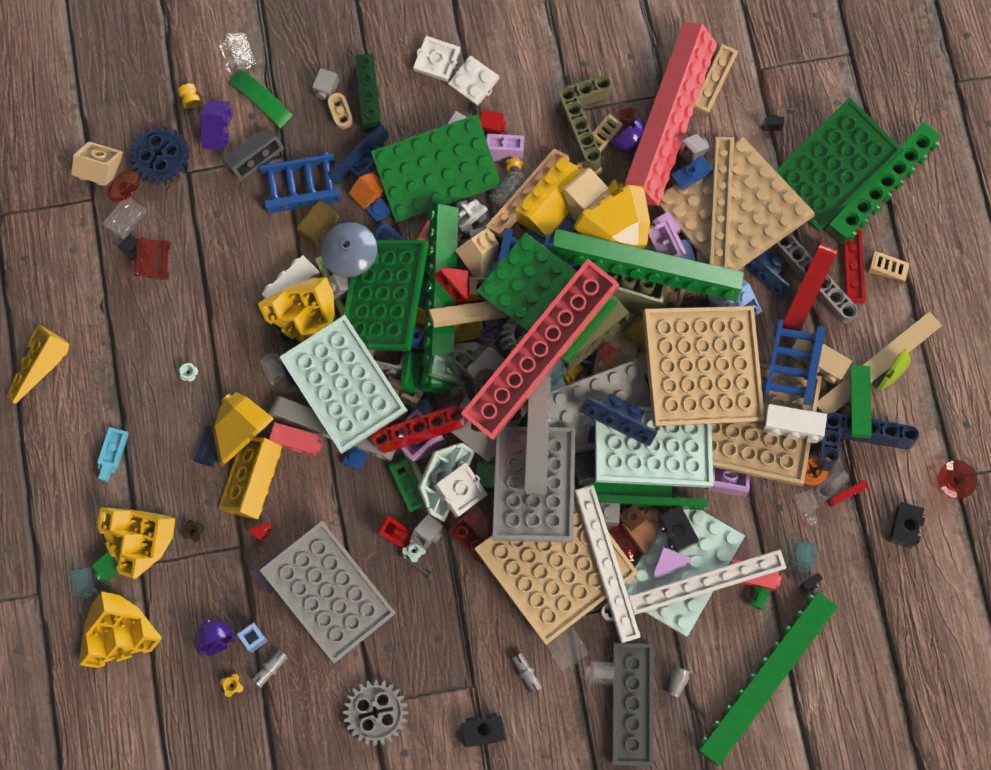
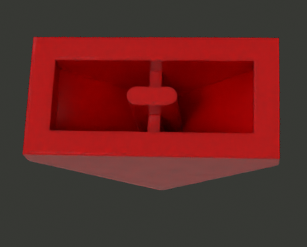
M442 268L433 275L457 304H460L469 297L468 271Z
M386 515L377 533L380 538L403 549L409 545L413 531Z

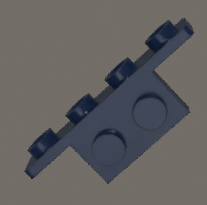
M382 124L378 125L328 172L336 185H339L350 174L358 179L360 176L371 173L376 168L371 151L378 149L389 138V134Z
M769 249L745 265L747 270L780 299L791 289V285L779 275L787 265Z
M609 394L605 404L587 396L580 408V413L646 446L652 444L658 432L641 423L645 411Z

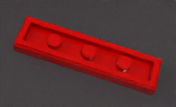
M856 230L857 235L851 242L847 240L843 244L845 294L854 304H865L862 230Z

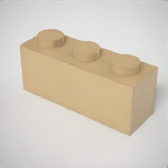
M797 339L792 349L809 352V350L814 349V343L808 340ZM823 344L817 373L824 376V379L829 383H836L838 385L852 360ZM790 356L791 360L795 363H802L810 369L811 362L807 361L808 359Z

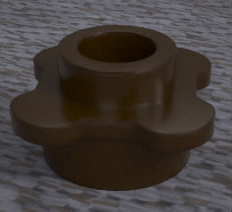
M192 520L187 521L182 537L199 542L201 539L200 534L204 531V525L196 524Z

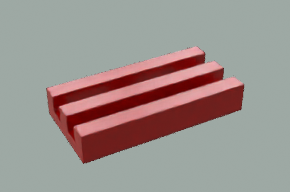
M866 480L832 496L828 501L830 506L833 507L865 490L868 487Z

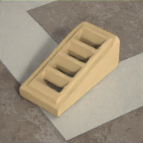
M608 114L593 132L595 140L601 144L599 147L600 152L623 129V124L611 114ZM605 128L611 134L608 135L603 129ZM598 134H600L606 140L603 141L600 137H598Z
M874 251L868 272L905 282L910 263ZM878 261H881L880 267L877 266ZM885 263H888L887 270L884 269ZM892 264L896 265L894 272H891ZM899 266L903 267L901 275L898 274Z

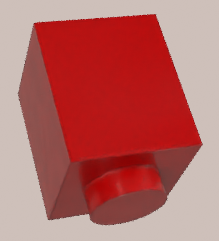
M482 109L480 123L484 135L505 132L507 121H504V114Z

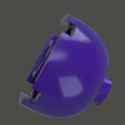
M638 117L624 128L619 136H615L611 143L623 153L637 151L645 124Z
M212 620L204 621L194 636L195 648L200 657H203L202 654L206 653L207 657L218 654L228 648L227 644L230 641L233 644L236 640L232 630L226 623Z

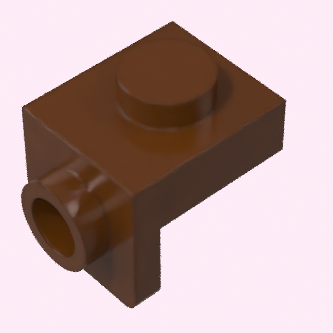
M635 504L631 507L627 506L620 511L619 522L621 525L625 524L630 531H633L646 521V518Z

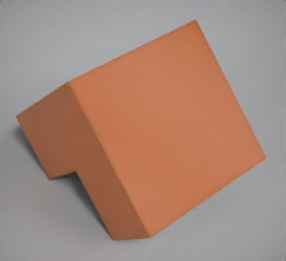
M372 172L360 176L349 194L363 209H366L377 198L384 196L385 190L381 180Z

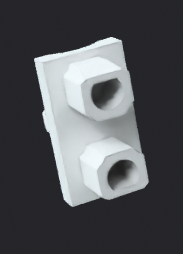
M476 199L468 205L463 202L459 204L461 211L458 213V229L468 234V231L473 230L472 223L475 221L480 223L486 219L485 212L487 208Z

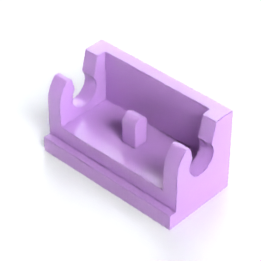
M487 134V144L493 161L505 162L511 157H517L523 162L524 136Z
M670 219L649 229L648 237L656 252L675 257H681L686 254Z

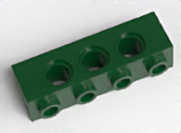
M373 53L355 55L364 132L373 131L378 125L382 124Z

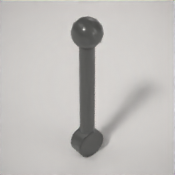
M403 553L399 555L402 559L406 560L408 563H410L412 566H414L416 569H418L420 572L426 575V578L428 580H432L434 578L433 573H428L415 562H411V560Z

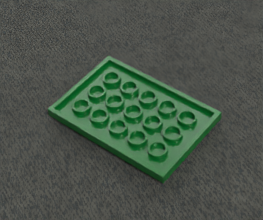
M849 97L776 172L813 210L814 217L810 221L822 231L850 201L859 195L904 150Z
M478 114L371 151L396 222L428 212L437 204L448 205L502 186Z
M525 232L476 292L528 332L577 271ZM610 298L561 357L567 364L615 308L617 302L614 299Z
M376 240L377 256L373 265L365 273L350 278L344 315L368 350L411 351L429 242L427 240Z

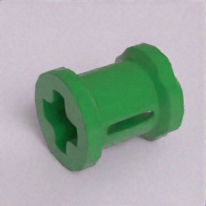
M754 586L753 589L755 591L748 605L765 611L766 607L764 605L771 591L760 586Z

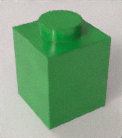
M109 551L92 565L95 570L93 574L100 582L104 580L109 583L119 574L116 568L118 564L115 558L110 556Z

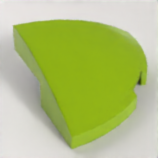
M903 348L877 387V390L881 391L889 387L906 371L911 362L910 355L906 349Z

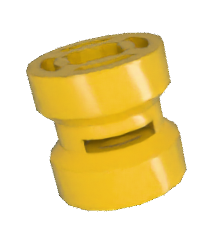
M191 83L182 85L177 90L179 97L182 98V105L185 109L194 108L201 103L199 96L196 95L195 85Z

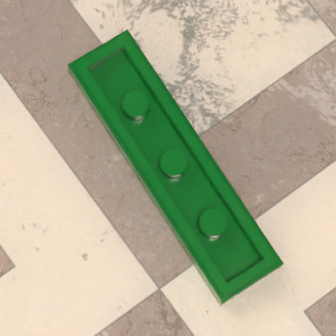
M850 366L851 437L871 438L870 366Z

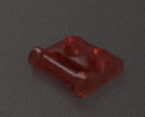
M138 238L136 240L134 276L168 280L169 249H171V242ZM156 248L161 249L159 272L155 271Z

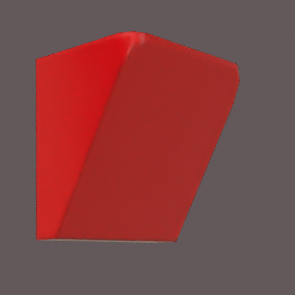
M267 522L248 530V532L260 542H263L272 531L273 526Z

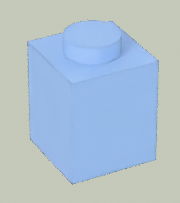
M252 623L237 634L251 653L268 642L255 623Z

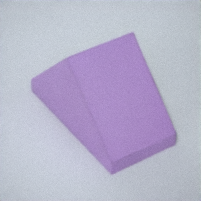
M664 547L654 570L653 578H659L689 565L692 560L688 556Z

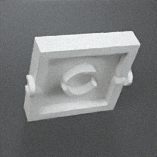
M426 36L421 49L419 48L417 51L418 57L413 70L448 82L453 68L455 69V64H457L456 60L460 53V47Z
M469 56L458 72L456 71L455 76L448 85L478 107L483 99L492 93V88L500 77L475 58Z
M466 462L434 484L455 517H459L488 495L479 482V476L474 475Z

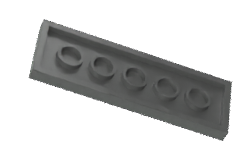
M613 643L612 765L653 766L654 644Z

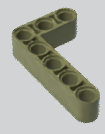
M604 75L566 86L559 93L561 109L585 168H591L593 171L598 170L601 166V152L582 106L604 100L610 96L611 80Z

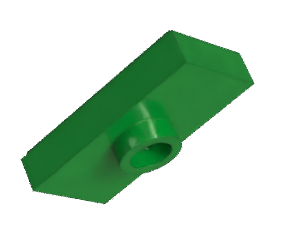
M407 351L404 354L400 387L411 394L418 393L422 358L411 351Z

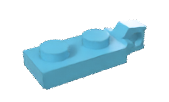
M108 428L97 462V469L101 470L98 477L100 481L108 483L111 473L115 474L116 469H118L129 435L127 431Z

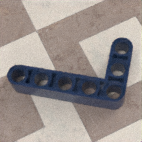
M829 413L826 419L825 435L822 441L819 442L817 463L819 468L824 471H830L834 468L839 457L840 438L900 449H911L919 437V431L914 426L871 419L873 432L871 438L851 437V429L847 427L851 426L850 415ZM826 440L832 441L833 444L828 443ZM824 457H828L832 461H827Z

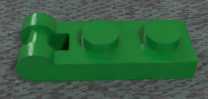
M406 457L400 459L401 461L395 464L390 463L388 466L409 512L412 513L426 506L419 491L418 482ZM404 468L406 472L399 475L397 471Z

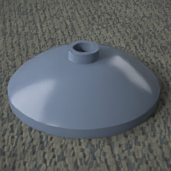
M352 222L342 223L333 227L323 238L320 248L321 258L326 268L333 274L346 278L356 277L365 273L373 265L377 256V242L372 232L365 226ZM349 243L350 246L345 248L344 245Z

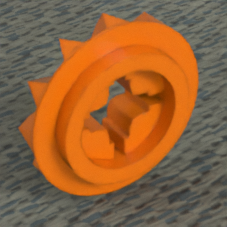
M808 456L806 473L809 470V465L812 468L819 467L817 463L818 456ZM819 468L815 472L816 476H813L812 473L805 474L804 484L810 486L820 485L827 478L828 471Z

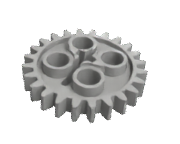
M375 680L374 685L367 681V687L365 688L362 684H359V692L353 689L354 697L347 696L351 702L344 703L349 708V710L343 711V714L349 716L344 722H350L347 730L354 729L352 737L359 735V742L365 738L366 745L371 740L374 746H377L379 740L382 745H385L386 738L392 742L391 736L393 734L399 737L398 729L404 731L401 723H407L403 716L409 713L403 711V708L408 705L407 703H401L405 698L404 696H397L400 692L399 689L394 692L392 691L393 684L387 688L386 681H383L381 686L378 680ZM382 695L388 696L389 699L385 706L378 704V698ZM363 700L369 703V708L366 711H360L358 707L359 703ZM393 707L392 711L379 713L378 718H375L373 715L362 719L358 718L359 715L374 712L373 708H377L380 711ZM385 715L393 716V723L389 726L383 724V717ZM366 720H372L374 723V727L370 731H365L363 728Z

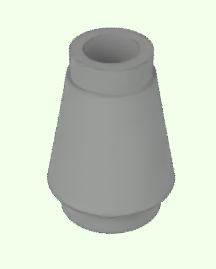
M675 666L674 670L671 671L668 694L676 697L680 696L690 679V671Z

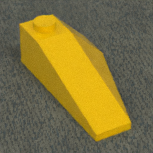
M38 324L27 344V347L30 348L26 357H22L20 361L21 371L15 374L7 397L16 404L68 353L70 344Z

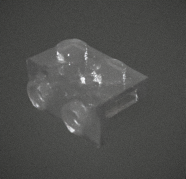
M245 32L229 33L223 36L219 42V49L223 54L225 66L228 68L229 73L234 74L237 69L254 68L256 62Z

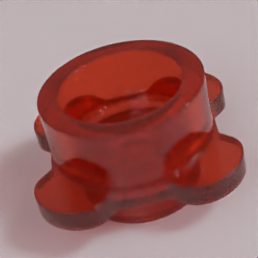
M633 107L619 109L617 112L623 127L637 119Z
M605 342L604 347L597 352V356L602 358L607 364H613L615 357L620 355V349L613 347L611 342Z

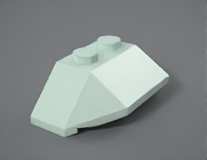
M457 443L434 451L418 486L428 513L442 522H445L450 508L446 505L434 484L461 464L466 462L468 466L470 465L475 451L463 443Z

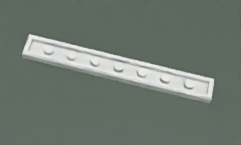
M594 485L575 490L574 494L620 643L640 638L641 636Z
M777 550L628 596L633 614L636 615L786 569L781 550Z

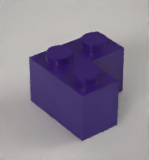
M208 100L200 114L202 149L224 150L226 144L230 142V133L227 132V127L229 126L230 119L233 118V108H230V101Z

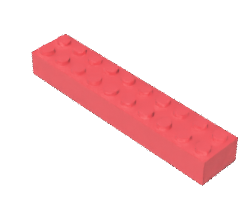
M683 22L624 184V187L627 185L642 186L647 205L659 206L663 198L664 189L669 181L672 167L676 162V156L681 148L682 139L687 131V125L693 114L694 105L699 98V91L705 81V75L710 66L713 52L716 50L717 42L703 23Z
M587 259L461 414L494 440L619 288V283Z

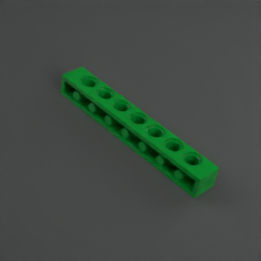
M923 122L901 145L904 151L844 207L828 225L826 231L842 245L847 240L851 242L857 235L856 230L859 227L863 229L869 222L867 218L871 214L874 216L881 209L879 205L883 201L886 203L893 194L891 192L894 189L898 190L905 182L903 179L906 176L910 177L915 172L917 163L921 165L928 157L926 155L929 150L933 152L940 144L937 141L941 135ZM917 144H921L923 148L918 147ZM905 156L910 157L912 161L907 160ZM893 169L899 170L900 174L895 173ZM881 182H886L889 186H884ZM870 194L875 195L877 199H872ZM858 207L863 208L865 212H860ZM846 220L852 221L853 225L847 224Z

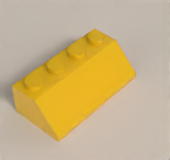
M560 157L515 209L518 223L544 238L547 235L551 236L570 214L563 188L582 173L580 169L573 163Z
M254 437L236 454L218 507L219 510L246 518H259L265 497L268 494L271 479L275 473L277 461L281 455L282 445L266 438Z

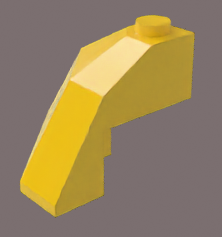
M634 185L623 187L621 193L614 197L612 195L606 197L594 209L590 210L588 208L584 210L573 226L575 230L585 236L645 249L648 241L650 219L644 188Z
M327 277L311 278L290 285L258 303L265 321L271 325L275 323L282 328V333L292 340L296 338L300 342L305 341L333 323L335 316L334 293Z
M237 392L232 396L227 394L221 400L222 405L218 409L213 426L217 456L221 467L230 461L273 420L267 412L248 397Z
M100 507L97 528L100 534L103 533L107 541L105 545L110 556L114 557L118 564L116 567L118 573L135 579L158 561L173 538L175 518L144 511Z
M101 592L92 603L84 624L79 665L100 668L105 666V662L114 659L119 662L131 658L132 654L136 652H150L161 641V636L137 606L120 595Z

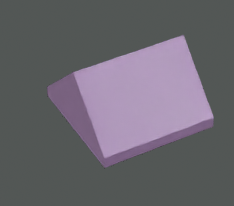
M713 467V487L707 488V490L746 497L750 490V475Z

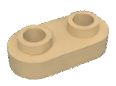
M340 93L332 94L328 99V105L335 125L340 129H347L352 125L353 118L346 98ZM336 103H341L340 106H335ZM341 119H347V121L342 123Z

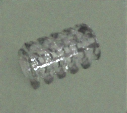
M511 166L510 171L506 172V177L501 179L502 183L497 184L498 187L493 190V194H490L489 198L495 204L503 207L517 189L521 187V183L523 184L526 181L525 175L518 168Z

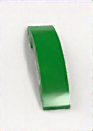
M242 69L228 81L241 95L244 94L263 111L267 118L280 130L293 118V115L271 92Z

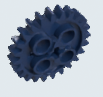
M154 126L152 127V132L145 129L146 135L139 133L141 139L134 138L136 145H130L133 151L129 152L130 157H132L129 161L133 164L131 166L133 171H136V175L138 177L141 176L143 181L148 178L149 184H152L154 180L157 185L162 180L167 185V179L174 182V176L180 178L179 171L185 173L183 166H189L186 160L190 159L189 154H187L190 150L186 147L188 145L186 140H183V136L181 134L178 135L176 130L171 133L170 127H167L165 131L162 126H160L158 131H156ZM161 141L158 146H153L155 142ZM176 150L174 155H168L170 151ZM151 156L149 160L143 161L144 157ZM161 165H166L163 170H158Z

